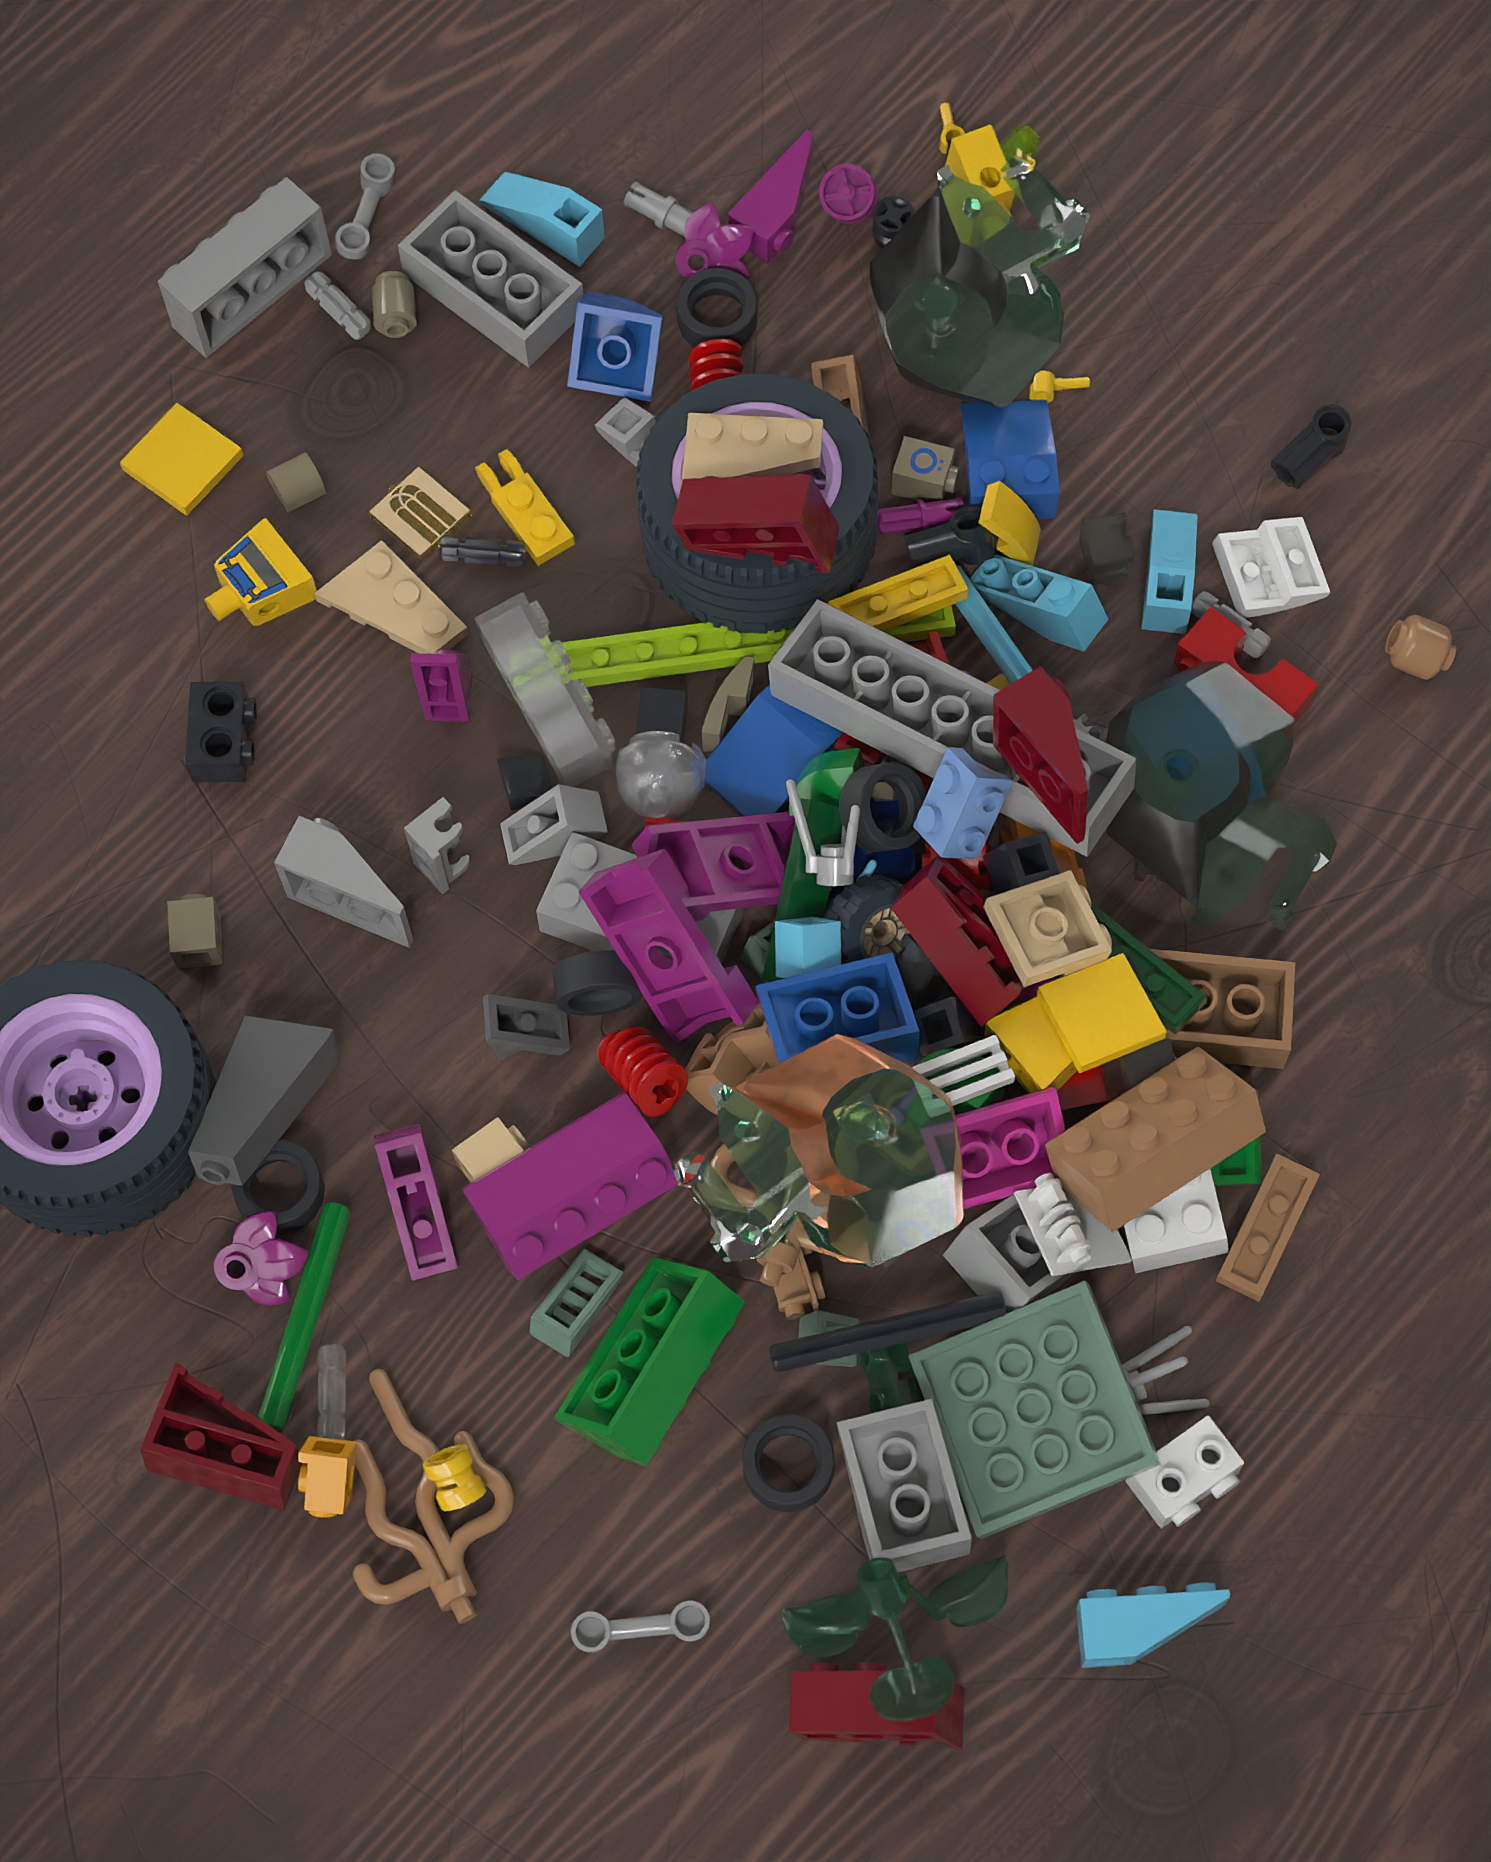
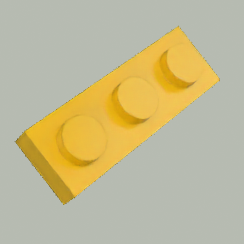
M950 555L828 601V605L883 632L968 599L969 589Z

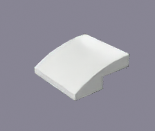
M1303 517L1263 521L1257 530L1218 534L1212 542L1236 612L1244 618L1299 607L1325 598L1330 593Z

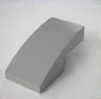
M624 397L595 424V427L619 453L637 467L639 453L644 447L645 437L650 434V429L656 424V420L652 414Z

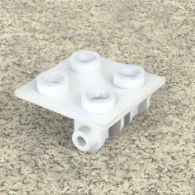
M1052 1173L1039 1176L1035 1180L1036 1188L1020 1190L1014 1193L1052 1276L1130 1263L1132 1261L1118 1229L1111 1232L1062 1190L1063 1184L1061 1180L1055 1179Z

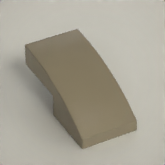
M745 657L738 663L718 689L702 729L703 751L713 753L724 739L729 714L742 716L748 709L755 680L754 658Z

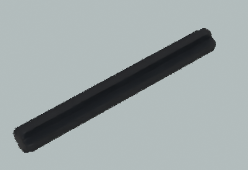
M993 1292L776 1343L770 1346L769 1356L774 1371L783 1372L981 1325L1004 1316L1006 1308L1001 1294Z

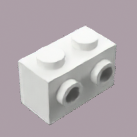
M1208 1415L1157 1451L1161 1462L1160 1466L1128 1478L1126 1483L1161 1529L1171 1521L1179 1527L1201 1510L1197 1505L1199 1501L1211 1493L1218 1499L1240 1482L1236 1475L1240 1472L1244 1461Z

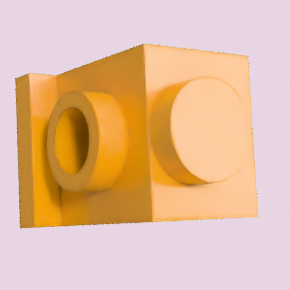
M309 1436L299 1452L298 1462H302L298 1490L306 1492L304 1510H308L311 1515L326 1518L337 1514H344L353 1497L357 1442Z

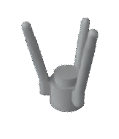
M787 780L786 788L806 856V872L816 873V883L819 885L843 886L853 884L854 852L860 807L858 805L851 807L847 832L842 825L841 844L821 845V854L816 855L795 782Z
M1185 1326L1122 1365L1141 1415L1203 1409L1209 1406L1208 1399L1139 1404V1400L1147 1398L1144 1383L1187 1365L1188 1360L1182 1356L1140 1374L1135 1369L1192 1333L1190 1326Z

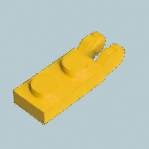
M508 449L498 455L501 466L513 480L505 486L501 487L494 472L485 462L475 467L480 481L491 495L492 503L517 538L525 543L526 550L538 566L575 545L573 534L528 473L524 474L519 462Z

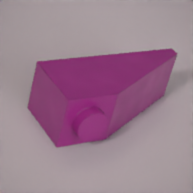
M806 130L728 213V224L745 225L753 229L752 241L748 251L767 264L778 253L783 254L786 252L795 238V230L813 161V133L809 130Z
M449 649L440 650L436 653L411 654L410 663L425 721L469 722L472 688V669L469 654H461L458 651Z
M420 1123L374 1135L377 1156L411 1280L458 1268Z

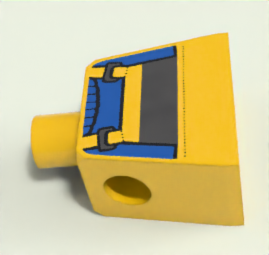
M264 518L215 562L214 567L222 588L206 597L204 601L218 621L240 609L252 625L259 626L315 600L314 593L317 590L312 575L269 521Z

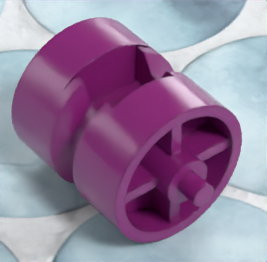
M854 164L835 166L825 174L820 184L819 196L821 204L839 223L850 226L859 225L873 216L874 207L879 201V191L874 180L863 168Z

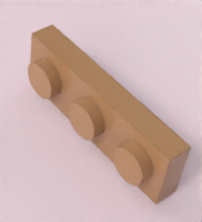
M1276 1154L1217 1276L1216 1282L1260 1302L1318 1180L1319 1173Z

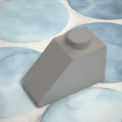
M560 784L500 823L508 862L512 865L561 856L572 832L594 840L608 833L599 792Z

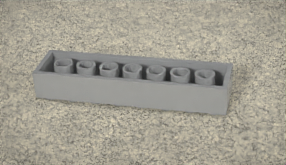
M818 599L768 664L772 696L932 778L935 777L948 747L963 748L986 773L1004 774L1012 780V785L999 811L1000 813L1039 833L1046 832L1047 837L1088 857L1134 789L1137 758L1075 728L1088 788L1085 840L1076 844L993 746L994 694L1000 690Z

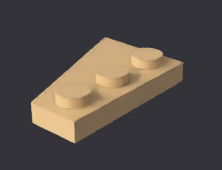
M688 413L681 486L683 479L703 478L705 476L719 478L745 477L747 475L783 476L819 468L822 451L823 419Z
M382 540L314 593L317 602L329 608L334 606L346 612L354 621L362 625L367 623L387 633L390 639L417 653H436L440 650H450L468 635L467 626Z

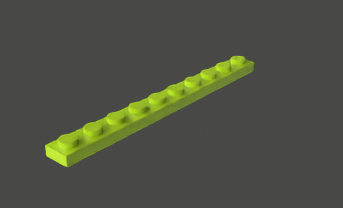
M952 606L942 608L883 632L902 642L925 640L928 638L927 633L937 631L939 637L954 636L956 625ZM707 622L706 624L698 623L510 650L515 693L516 697L733 667L745 657L754 658L755 663L768 662L774 658L795 629L785 630L782 628L781 632L774 633V630L766 634L739 633L737 631H729L725 626L720 628L713 627V623Z

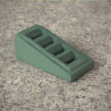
M584 1248L531 1316L530 1334L562 1355L569 1357L622 1280L624 1272ZM583 1271H586L601 1280L603 1284L598 1287L580 1275ZM572 1287H575L591 1297L588 1302L570 1290ZM563 1303L580 1314L575 1317L560 1308V1305Z

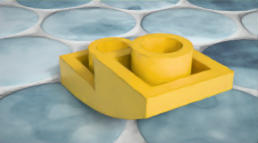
M1001 481L987 485L979 524L999 537L996 549L1012 560L1033 566L1041 532L1035 515L1025 502Z

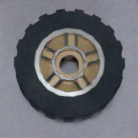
M882 874L859 877L858 881L845 886V890L836 896L833 900L834 904L831 910H828L826 916L830 920L840 921L841 965L893 952L901 975L903 974L902 971L907 967L910 968L915 963L914 960L923 951L891 909L904 884L888 875L885 877Z

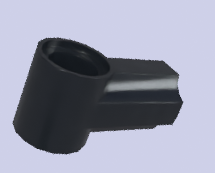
M1329 404L1322 406L1315 412L1312 422L1272 459L1271 467L1276 472L1278 479L1288 487L1299 489L1330 458H1335L1343 452L1352 424L1350 414L1346 409L1339 405ZM1332 428L1337 431L1338 435H1326L1320 429Z
M963 507L952 514L949 523L905 536L913 569L947 555H950L953 561L960 560L967 565H978L991 559L996 553V544L993 533L979 524L982 507Z

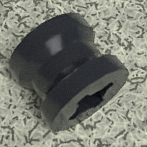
M898 196L883 198L875 205L872 235L878 246L884 248L915 214L914 207L908 200ZM887 223L892 224L895 228L888 227Z

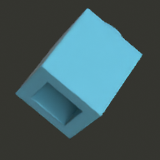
M813 916L775 921L776 977L789 978L841 965L840 921Z

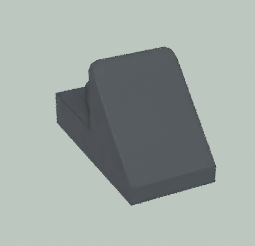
M487 994L483 997L486 1042L498 1060H505L520 1050L553 1055H562L570 1050L567 1013L559 1010L556 1004Z

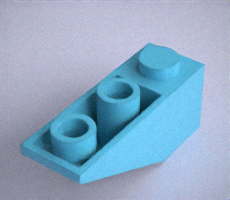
M504 172L479 200L482 206L579 267L605 238L602 209L566 187Z
M1155 509L1153 511L1141 629L1186 634L1191 613L1195 575L1197 514Z
M995 554L991 559L982 563L970 578V581L984 600L1048 640L1083 652L1108 621V617L1092 584Z
M1196 1583L1187 1585L1186 1592L1166 1593V1587L1164 1586L1136 1589L1137 1595L1117 1597V1592L1113 1589L1087 1592V1599H1079L1076 1606L1081 1666L1086 1668L1133 1664L1225 1606L1230 1598L1229 1589L1216 1590L1214 1583Z

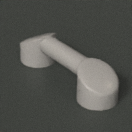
M371 154L362 161L361 186L364 193L353 223L341 226L336 233V249L339 254L346 258L362 259L369 254V226L379 198L385 196L391 190L394 182V164L389 157L383 154Z
M685 1601L678 1604L672 1611V1614L610 1621L597 1612H585L574 1620L571 1627V1637L579 1649L589 1653L603 1650L613 1640L675 1634L683 1641L694 1642L700 1640L707 1633L710 1626V1617L706 1608L696 1601Z

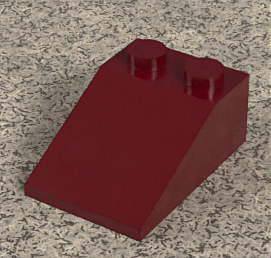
M1040 666L994 694L993 746L1075 843L1079 844L1085 840L1088 788L1070 706V695L1059 679L1054 678L1052 680Z

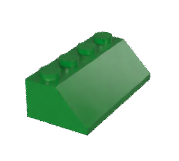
M652 1257L554 1419L615 1456L647 1466L651 1457L659 1450L662 1439L674 1419L683 1410L687 1398L701 1374L709 1367L711 1358L725 1334L733 1327L736 1316L745 1302L707 1270Z

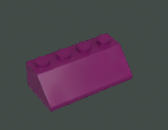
M622 1092L461 1189L504 1266L517 1280H520L682 1181L659 1139L627 1093Z

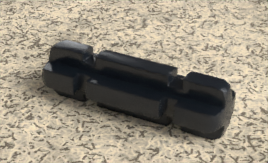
M444 535L440 542V556L444 561L459 562L460 558H465V563L499 566L501 562H506V566L522 567L526 559V546L522 541L507 540V544H501V539L466 537L465 540H460V536Z

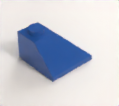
M587 292L577 303L567 386L651 402L663 315L631 299Z

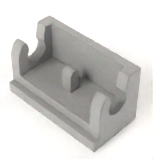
M444 797L404 827L413 863L442 895L449 890L448 885L464 873L470 865L469 855L461 857L456 864H449L447 853L453 851L460 842L459 837L463 827L460 822L453 825L450 814L452 807Z

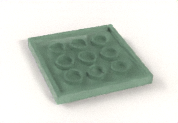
M1086 1281L909 1355L924 1399H932L953 1475L977 1538L983 1539L1161 1465L1090 1285Z

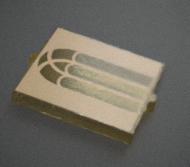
M419 465L397 485H390L389 492L367 511L369 517L421 561L440 545L442 536L451 535L473 515L471 509Z

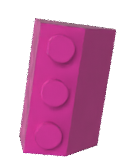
M1054 1087L955 1115L961 1136L964 1209L1012 1196L1016 1191L1036 1188L1035 1180L1043 1174L1052 1173L1054 1176L1045 1144L1065 1132L1057 1090ZM952 1116L917 1126L916 1155L926 1197L939 1217L956 1212L954 1190L956 1140Z

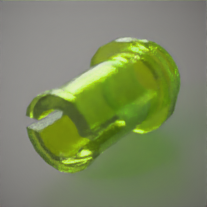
M1023 125L1021 128L1015 127L1011 131V137L1000 146L1010 171L1027 155L1033 156L1037 152V146L1040 144L1037 134L1027 125Z

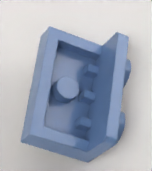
M948 747L913 827L941 857L976 859L985 845L1012 785V780L1004 774L986 773L963 748Z

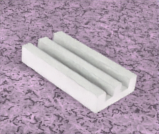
M996 1035L911 1067L926 1078L990 1053V1057L929 1080L941 1089L997 1067L999 1073L946 1093L951 1098L952 1106L1013 1083L1015 1080V1075L1012 1069H1009L1004 1051H1001L999 1047L1000 1042ZM908 1076L925 1116L949 1108L948 1104L939 1097L930 1100L928 1093L932 1091Z

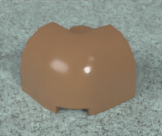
M760 1003L743 1024L736 1026L734 1021H732L715 1037L710 1033H706L685 1069L688 1074L686 1089L710 1112L737 1123L743 1108L754 1103L732 1089V1087H736L779 1064ZM758 1107V1108L760 1109V1112H761V1113H760V1117H761V1115H762V1113H763L764 1110L761 1109L760 1107Z

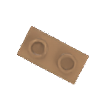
M765 1226L760 1228L759 1245L762 1244L765 1235ZM801 1247L793 1272L781 1275L778 1286L773 1287L779 1311L785 1312L787 1319L803 1316L805 1314L803 1307L812 1305L813 1311L819 1310L817 1300L825 1298L818 1271L808 1272L804 1255L811 1254V1250Z

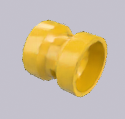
M466 1444L443 1449L430 1456L423 1463L428 1479L436 1483L438 1488L436 1498L443 1511H452L467 1506L486 1493L481 1476L473 1472L471 1467L473 1457Z

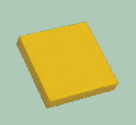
M176 403L120 461V465L123 471L188 516L238 463L244 454L241 447L179 403Z
M1124 953L1038 987L1037 995L1079 1073L1165 1039L1167 1031Z

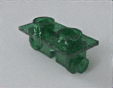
M906 1342L858 1354L860 1366L866 1371L870 1388L869 1406L872 1414L921 1402L916 1380H899L898 1373H907L913 1370Z

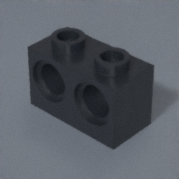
M244 681L190 682L185 765L192 782H246L247 766H253L255 761L254 740L249 739V725H256L257 702L255 698L249 697ZM221 708H233V710L227 715H215V713ZM220 748L231 749L225 756H212Z

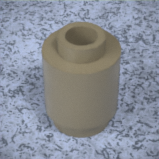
M387 271L378 275L371 290L374 327L378 332L387 337H403L411 332L417 324L414 286L409 282L408 276L402 272Z

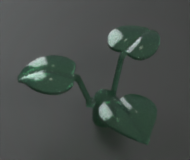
M1005 1555L959 1573L936 1586L926 1599L910 1584L907 1574H898L896 1566L890 1558L876 1557L864 1562L858 1568L856 1578L860 1588L857 1590V1594H836L800 1607L781 1608L782 1621L791 1641L802 1652L814 1657H829L850 1649L857 1641L858 1630L866 1629L869 1626L870 1611L881 1619H887L904 1668L892 1669L882 1674L871 1687L870 1701L875 1712L885 1719L912 1721L914 1718L927 1717L937 1712L947 1703L954 1689V1676L950 1666L940 1657H928L913 1664L896 1617L905 1608L907 1594L937 1621L948 1617L949 1622L956 1627H970L981 1624L996 1616L1005 1606L1008 1598V1562Z

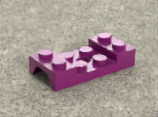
M789 812L649 825L632 843V847L637 858L662 849L667 851L689 887L680 898L694 921L697 922L702 921L710 912L774 904L778 908L796 821L794 816H790ZM729 855L735 860L742 862L745 870L735 867L731 863Z
M662 849L595 872L578 892L617 955L632 973L641 993L674 1044L685 1039L705 1023L731 1016L736 1026L743 1024L757 1007L759 1001L737 965L723 968L680 898L689 887L667 851ZM657 946H662L665 949H667L671 953L672 957L668 955H662L659 952Z

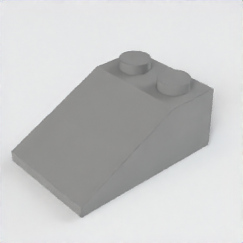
M299 816L274 862L287 898L410 948L414 940L404 906L334 824L321 818H315L314 821Z
M1015 1195L1008 1197L966 1225L943 1254L946 1260L978 1296L999 1292L1004 1300L1006 1314L1049 1296L1077 1273L1051 1275Z
M932 1399L837 1422L861 1531L874 1578L969 1555L972 1538Z

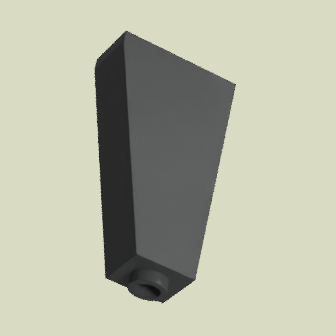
M251 1016L244 1017L208 1102L201 1124L188 1150L198 1179H203L215 1185H222L224 1183L244 1185L338 1065L341 1055L333 1029Z

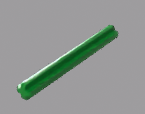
M327 1202L324 1206L258 1415V1419L276 1431L284 1429L350 1218L349 1208L340 1203Z

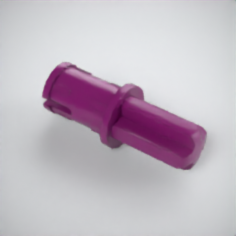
M956 497L950 500L924 503L922 499H917L916 504L879 509L877 528L880 534L886 535L916 530L920 532L950 522L952 514L964 505L961 497Z

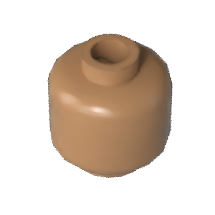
M1414 614L1407 617L1404 621L1398 620L1393 625L1386 641L1385 652L1390 654V662L1396 669L1428 680L1433 678L1440 670L1446 671L1449 669L1455 658L1456 646L1451 645L1452 635L1448 627Z

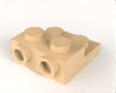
M1071 870L989 897L984 904V909L1023 987L1057 975L1062 978L1107 960L1112 951L1111 937L1107 928L1103 924L1098 923L1091 910V900L1086 888L1083 885H1078Z

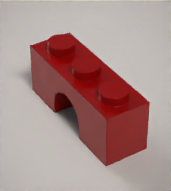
M1210 607L1178 643L1173 664L1182 672L1202 662H1225L1192 679V681L1200 682L1211 690L1215 698L1225 707L1235 708L1248 717L1252 726L1259 732L1271 734L1280 741L1312 705L1319 684L1283 658L1270 672L1265 674L1253 675L1243 671L1237 665L1235 659L1242 651L1246 632Z

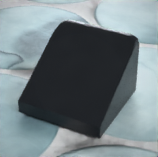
M542 756L504 757L497 759L499 773L510 810L527 806L551 789Z

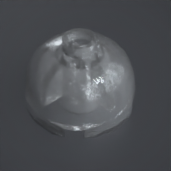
M664 731L640 733L630 738L629 745L624 749L621 747L618 752L616 789L625 805L640 816L646 818L647 816L652 818H678L695 806L705 786L707 760L701 749L694 743L692 749L688 745L681 743L680 735Z

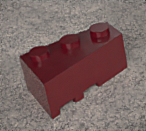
M798 473L788 474L787 476L747 475L745 477L724 478L705 476L703 478L683 479L672 521L673 528L689 551L744 559L746 552L773 556V564L786 567L788 559L816 563L815 571L830 573L840 529L812 476Z
M938 854L902 887L891 909L982 1027L1020 995L1023 985L984 909L987 898L947 860Z
M175 1361L140 1447L146 1470L285 1511L301 1469V1463L298 1462L299 1453L297 1445L250 1412L245 1413L224 1398V1394L212 1386L209 1388L194 1378L185 1367Z
M810 1663L809 1671H792L789 1733L803 1740L868 1744V1740H900L899 1745L915 1746L916 1741H942L947 1744V1748L963 1749L965 1688L935 1671V1665L929 1663H906L904 1671H886L887 1665L880 1663H857L856 1671H839V1665L832 1663Z

